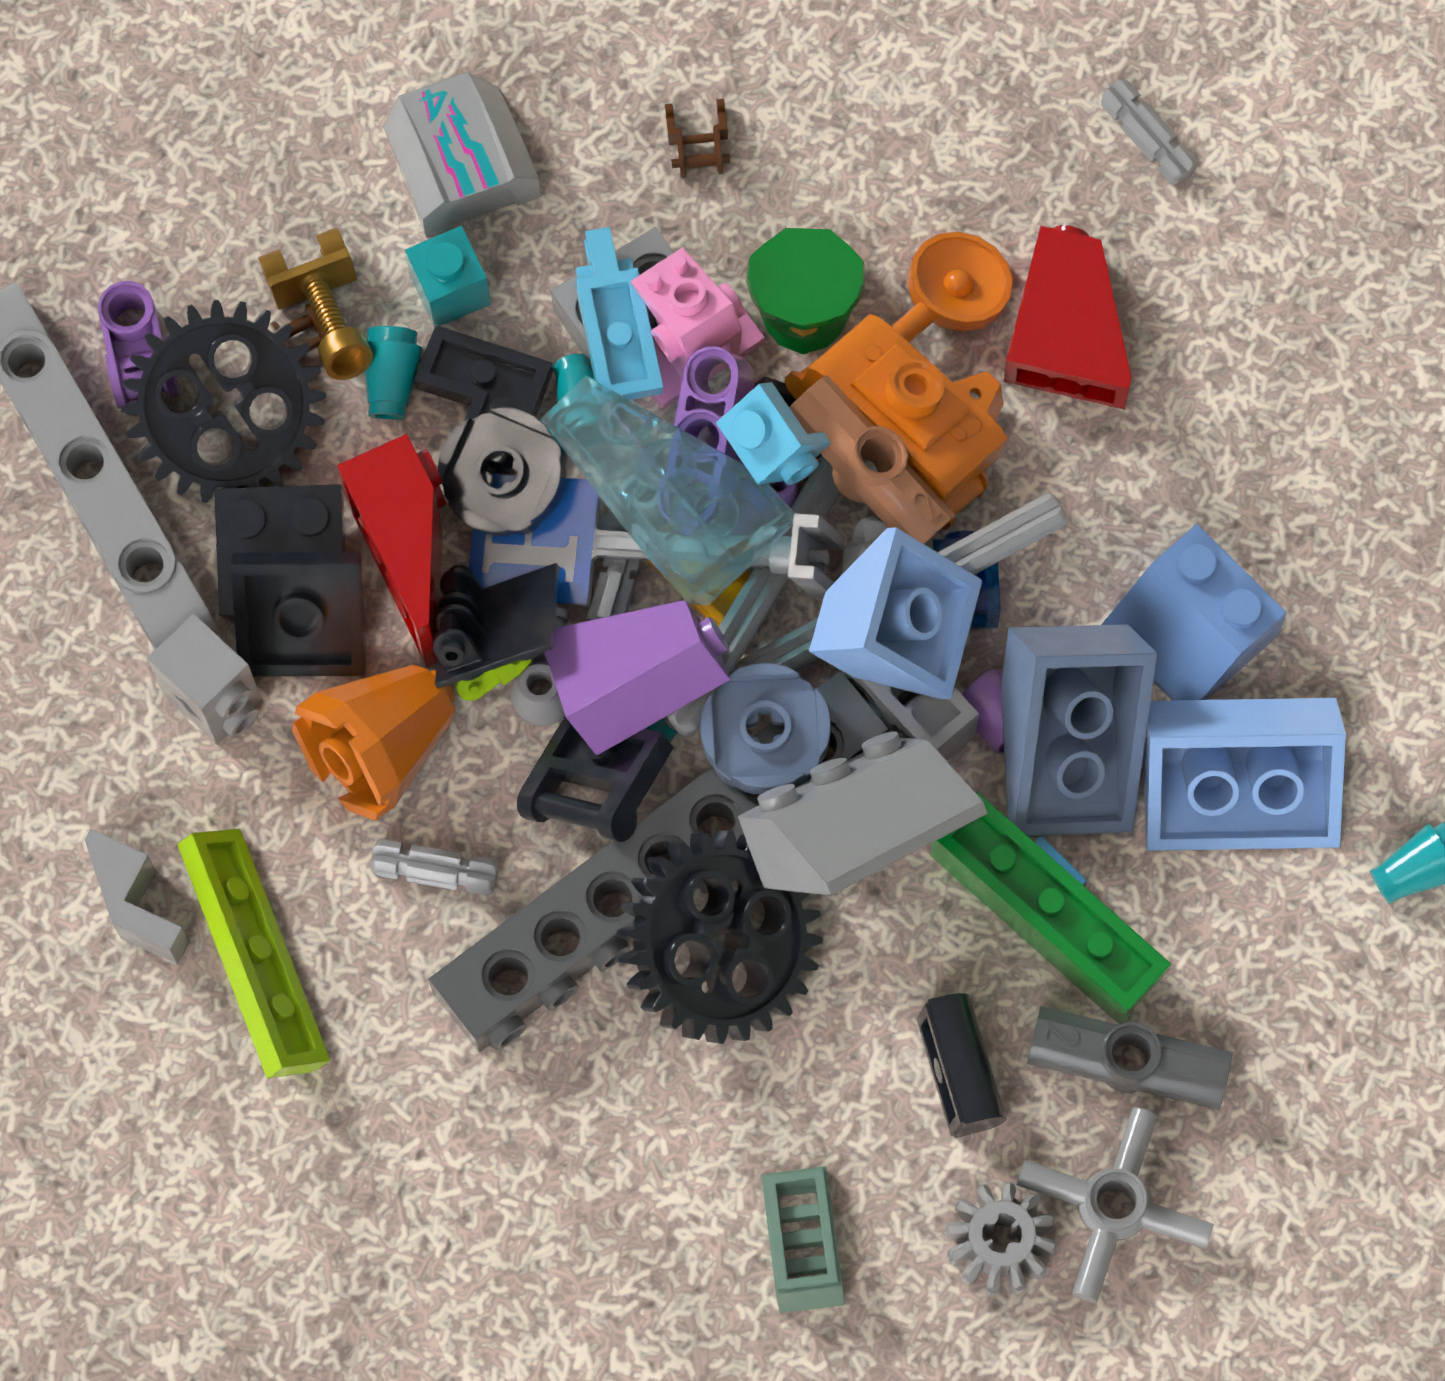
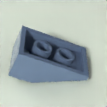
M1128 624L1008 627L1001 682L1008 819L1027 836L1133 832L1157 652Z

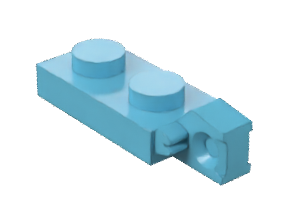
M610 227L585 231L586 240H584V247L588 266L575 268V288L600 406L660 395L663 392V383L646 304L631 284V280L639 276L638 268L633 267L631 258L617 260Z

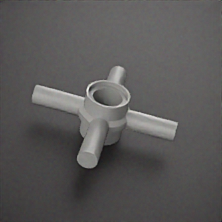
M1138 1107L1132 1108L1113 1168L1094 1174L1088 1181L1026 1160L1023 1162L1016 1185L1079 1206L1082 1221L1092 1232L1072 1291L1073 1296L1084 1301L1097 1303L1117 1241L1136 1235L1142 1228L1203 1249L1207 1248L1214 1224L1151 1203L1149 1191L1138 1177L1157 1120V1115L1149 1110ZM1108 1190L1120 1191L1130 1199L1133 1212L1122 1219L1109 1218L1100 1211L1097 1197Z

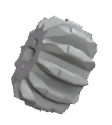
M1009 1182L1005 1183L1001 1200L998 1201L994 1200L992 1191L986 1184L978 1186L976 1194L980 1209L968 1200L959 1199L955 1204V1211L964 1222L947 1223L944 1233L947 1238L961 1242V1244L948 1250L946 1256L948 1263L960 1264L968 1260L972 1261L965 1269L961 1281L966 1286H970L976 1282L982 1272L989 1275L986 1284V1295L995 1297L999 1291L1001 1277H1007L1010 1289L1015 1295L1022 1294L1025 1290V1279L1021 1269L1032 1278L1042 1280L1046 1276L1047 1268L1036 1256L1051 1257L1057 1251L1056 1242L1040 1236L1054 1228L1055 1220L1053 1215L1044 1214L1031 1218V1215L1039 1205L1040 1197L1035 1193H1031L1024 1199L1021 1205L1013 1202L1016 1186L1014 1183ZM996 1225L1009 1227V1238L1017 1236L1019 1243H1009L1005 1253L991 1250L993 1240L990 1239L985 1242L983 1239V1235L989 1236L994 1234Z

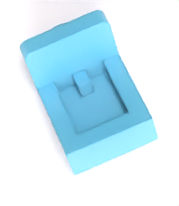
M772 382L758 384L716 422L757 484L785 481L787 485H792L799 482L817 468L819 463L816 457L831 444L824 432L806 433Z

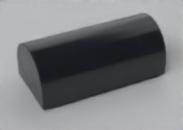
M956 993L928 999L916 1020L950 1135L956 1139L1003 1124L1007 1120L970 995L967 993Z

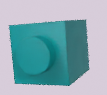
M462 226L405 249L410 278L433 327L435 325L442 326L491 305L486 275Z

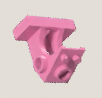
M683 247L631 280L632 286L659 324L651 330L661 373L663 392L652 397L662 410L679 400L685 366L688 359L696 351L704 347L717 346L745 357L765 342L764 335L745 311L733 289L727 283L717 286ZM722 362L716 365L710 371L708 380L728 368V363Z

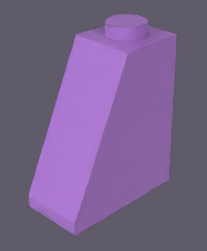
M686 600L554 628L553 649L545 651L565 716L596 755L603 753L730 680L721 654L729 650L722 632L711 617L701 621Z

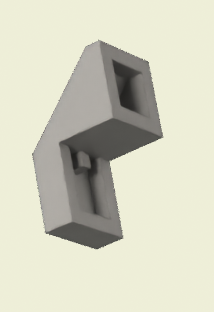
M90 829L85 838V843L111 922L121 939L178 965L189 944L183 928L137 907L156 872L149 856Z

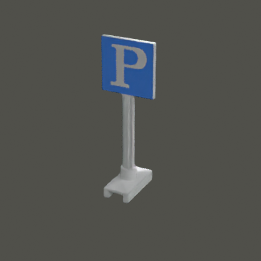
M491 474L495 478L493 488H502L505 482L512 483L516 475ZM566 478L565 488L558 505L545 520L540 522L536 530L525 535L493 536L473 529L469 568L483 588L557 563L559 566L556 605L590 607L595 560L599 557L770 568L772 574L788 575L790 580L815 599H824L825 592L834 584L831 579L823 574L824 565L829 563V553L826 549L844 550L845 537L820 515L795 513L792 536L774 535L771 541L599 530L603 482L592 479Z

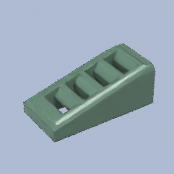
M827 1166L761 1175L779 1312L843 1306L845 1299ZM817 1193L818 1203L779 1208L778 1197ZM820 1219L821 1228L782 1233L781 1224ZM824 1246L825 1255L786 1260L785 1250ZM827 1273V1274H824V1275H817V1276H809V1277L788 1279V1277H796V1276H804V1275H813V1274Z

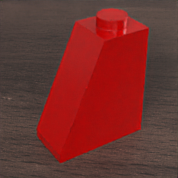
M1040 225L1006 359L1003 382L1125 410L1132 376L1101 239L1090 237L1086 231L1078 227L1059 225L1050 228Z

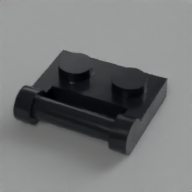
M565 716L517 796V811L522 818L535 822H545L549 819L596 829L603 838L625 842L633 835L636 829V811L674 747L663 733L643 729L603 753L596 755ZM563 781L610 793L605 802L599 804L556 794V791Z

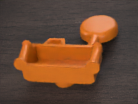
M958 231L940 233L926 240L914 254L909 265L907 287L911 301L915 305L892 326L881 318L869 314L803 371H791L785 377L786 388L797 400L820 378L828 375L873 426L891 429L901 437L907 449V463L955 515L975 498L984 494L988 486V478L984 471L998 459L1008 439L1003 429L996 422L1004 405L1001 383L987 371L952 382L915 349L910 342L932 323L941 328L964 332L980 330L994 322L1004 310L1011 297L1013 278L1008 262L995 246L979 236ZM970 393H976L979 399L972 398ZM953 518L944 528H942V530H948L954 524L955 518Z

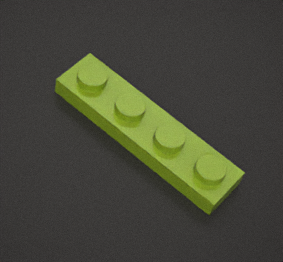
M241 829L191 833L178 843L177 846L267 1079L310 1073L320 1069L331 1060Z

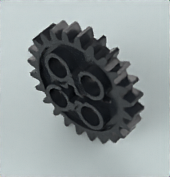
M218 299L212 301L210 317L203 319L192 304L187 305L188 324L181 327L170 316H165L163 319L169 335L162 340L156 335L147 332L144 337L153 350L151 356L146 357L132 354L130 360L143 372L141 378H126L122 381L124 387L138 393V400L121 405V412L139 415L140 418L139 423L126 431L127 438L146 437L148 444L141 449L137 455L138 459L141 462L158 456L162 461L156 470L155 478L160 481L173 471L179 474L176 491L180 495H183L193 482L200 484L201 500L204 503H208L215 487H223V489L237 488V486L246 485L247 488L260 487L259 480L267 477L277 487L284 486L278 470L279 467L286 464L298 471L303 468L299 459L293 453L297 446L306 449H316L317 444L304 431L306 426L324 425L325 419L309 411V404L325 399L326 393L321 390L308 388L307 381L320 374L321 369L319 366L301 367L299 360L310 349L309 345L305 342L289 348L285 342L289 338L293 327L286 323L275 332L268 330L271 311L264 309L255 321L252 322L247 320V307L244 301L238 302L232 317L224 316L223 308ZM229 340H237L243 343L249 351L247 368L235 376H227L220 373L214 364L216 349L222 343ZM198 354L224 391L229 392L235 388L239 391L240 396L233 403L258 441L255 449L246 447L224 413L219 411L211 415L206 408L212 404L213 398L190 365L189 357L191 355ZM174 376H186L195 382L197 398L190 408L173 410L163 403L161 390L168 379ZM263 393H273L280 396L285 405V413L282 420L272 427L258 426L250 417L252 401ZM211 428L223 429L233 439V448L230 455L220 462L206 461L197 451V443L200 436Z
M716 830L713 840L709 833L695 832L691 833L690 847L685 842H669L667 845L671 862L663 857H649L647 862L655 877L652 880L633 878L631 881L632 885L642 895L640 902H623L620 907L626 913L635 917L634 926L623 927L616 932L617 936L633 941V949L618 957L619 963L637 965L639 970L627 982L628 989H648L649 993L644 998L640 1006L641 1009L648 1012H658L664 1009L659 1025L669 1029H677L682 1025V1037L700 1040L702 1035L705 1034L707 1042L724 1044L728 1034L732 1040L748 1041L751 1032L750 1025L758 1031L769 1032L773 1030L769 1011L778 1015L790 1016L793 1011L786 998L788 992L807 995L809 991L798 978L800 970H818L819 965L806 957L805 952L806 947L816 946L823 942L822 937L807 933L806 924L821 916L820 911L803 909L801 902L810 893L763 887L744 834H741L736 841L734 831ZM703 880L708 890V901L699 912L694 904L693 895L697 884ZM734 881L738 883V890L736 892L732 884ZM760 900L763 904L765 915L762 925L756 930L750 918L751 909L754 903ZM716 931L725 934L724 943L715 939ZM685 943L689 949L690 962L687 969L680 974L676 969L675 954L678 948ZM742 962L745 966L747 977L743 989L737 993L733 986L732 977L736 966ZM705 981L708 987V991L706 993H704L702 990V984Z

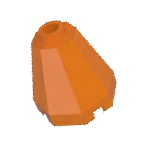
M410 665L318 691L296 707L295 715L301 717L293 722L292 732L311 771L322 783L330 773L337 778L349 791V793L337 798L349 812L376 821L393 809L451 724L455 713V708L452 704L455 700V694L451 685L437 689L435 686V670L429 671L426 668Z

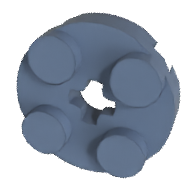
M771 663L753 664L729 675L730 680L719 686L713 695L710 694L704 704L700 721L704 754L708 762L715 769L717 777L729 787L739 788L744 792L758 795L782 785L793 784L796 787L812 779L810 770L822 762L827 754L830 742V715L824 697L816 687L814 690L808 682L799 678V673L783 665ZM764 714L771 715L773 725L784 726L783 734L774 736L773 742L769 744H762L758 737L749 736L747 733V728L757 726L758 716Z

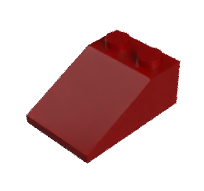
M404 434L340 463L337 467L348 507L427 668L437 663L438 659L433 651L434 638L439 633L436 626V616L441 591L443 528L438 509L447 506V503L439 486L442 484L440 474L429 451L425 449L416 453L408 435Z

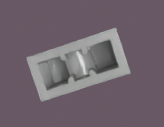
M194 613L147 658L163 695L216 745L228 734L232 738L240 736L258 717L259 710L256 707L262 700L249 665Z

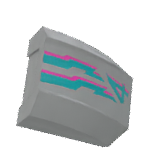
M466 72L398 96L383 128L425 237L449 230L452 225L515 203L520 205L541 198L539 178L512 114L497 86Z

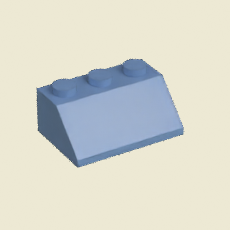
M1337 698L1151 701L1143 754L1147 851L1340 848L1346 732Z

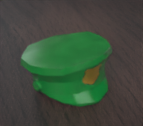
M785 228L765 242L750 256L746 283L750 297L759 310L766 330L777 344L800 354H807L827 348L842 333L851 311L859 303L865 287V264L863 259L830 229Z

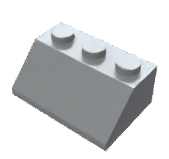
M887 732L865 741L861 745L863 753L849 760L846 758H836L815 766L810 770L812 779L796 787L793 784H787L762 793L757 798L759 806L739 815L738 819L764 888L831 896L988 814L982 799L927 739L900 738L898 732Z

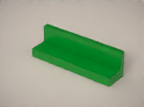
M976 791L975 793L984 802L988 814L932 842L931 857L1119 1025L1128 1022L1132 1017L1135 1006L1170 970L1171 963Z

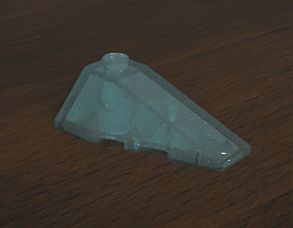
M589 376L581 379L541 418V421L642 552L687 603L708 606L793 526L794 512L768 483L757 484L743 463L732 459L709 446L706 442L663 420L646 408Z

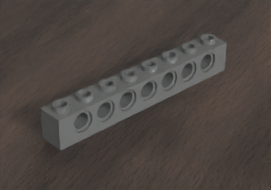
M841 671L817 688L825 699L830 715L829 745L833 748L835 754L829 760L836 758H846L849 760L863 753L861 745L865 741L888 732L886 725ZM771 722L754 736L758 737L760 743L769 744L773 742L774 736L783 734L784 726L773 725ZM711 767L637 822L636 829L625 842L613 840L428 978L432 993L479 1053L490 1044L496 1050L504 1048L525 1031L527 1025L523 1020L542 1005L549 1011L559 1007L578 990L579 985L575 980L595 965L601 972L611 968L619 962L618 957L630 951L631 947L627 943L629 940L617 936L616 932L623 927L634 926L635 917L626 912L618 917L602 915L596 909V905L603 896L609 893H620L629 898L631 902L639 903L642 895L634 888L631 881L633 878L652 880L655 877L647 869V859L649 857L669 855L667 844L671 841L685 842L690 847L691 833L700 832L698 830L699 826L710 817H723L730 821L734 826L732 831H734L737 841L739 836L744 834L738 816L759 806L757 798L751 793L722 783L717 777L715 769ZM701 880L695 890L699 888L703 894H707V886ZM560 931L571 932L579 938V945L572 953L566 956L552 955L544 948L547 939L552 934ZM517 970L525 974L528 981L519 993L502 995L492 988L495 978L504 971Z

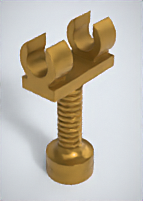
M336 227L315 235L321 247L320 252L323 257L289 270L280 249L258 257L278 310L308 299L325 336L318 346V354L329 377L336 380H348L361 375L370 367L373 361V353L363 332L355 327H347L331 291L358 280L350 254Z

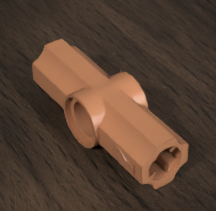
M828 375L820 378L789 407L807 434L824 432L830 440L831 444L821 452V455L833 467L832 476L839 492L849 500L859 503L865 502L888 528L897 527L925 545L956 516L907 463V449L901 437L891 429L873 426ZM862 457L867 458L872 463H874L878 472L868 468L862 460Z

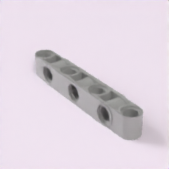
M16 281L1 288L0 383L154 650L193 613L216 635H219V630L207 607L22 289ZM40 362L45 364L41 372L36 376L30 378L17 376L19 370L28 363ZM89 462L103 464L100 473L93 478L78 479L74 477L78 468L83 464ZM153 563L163 566L160 575L152 581L138 582L133 579L136 571L143 565Z

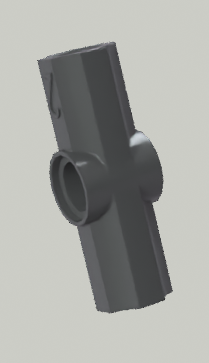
M1040 1006L1027 1064L1104 1082L1110 1088L1121 1093L1141 1091L1220 1110L1227 1086L1233 1052L1155 1034L1149 1027L1139 1022H1126L1118 1025ZM1133 1045L1145 1054L1147 1065L1138 1071H1126L1115 1063L1112 1052L1117 1047Z

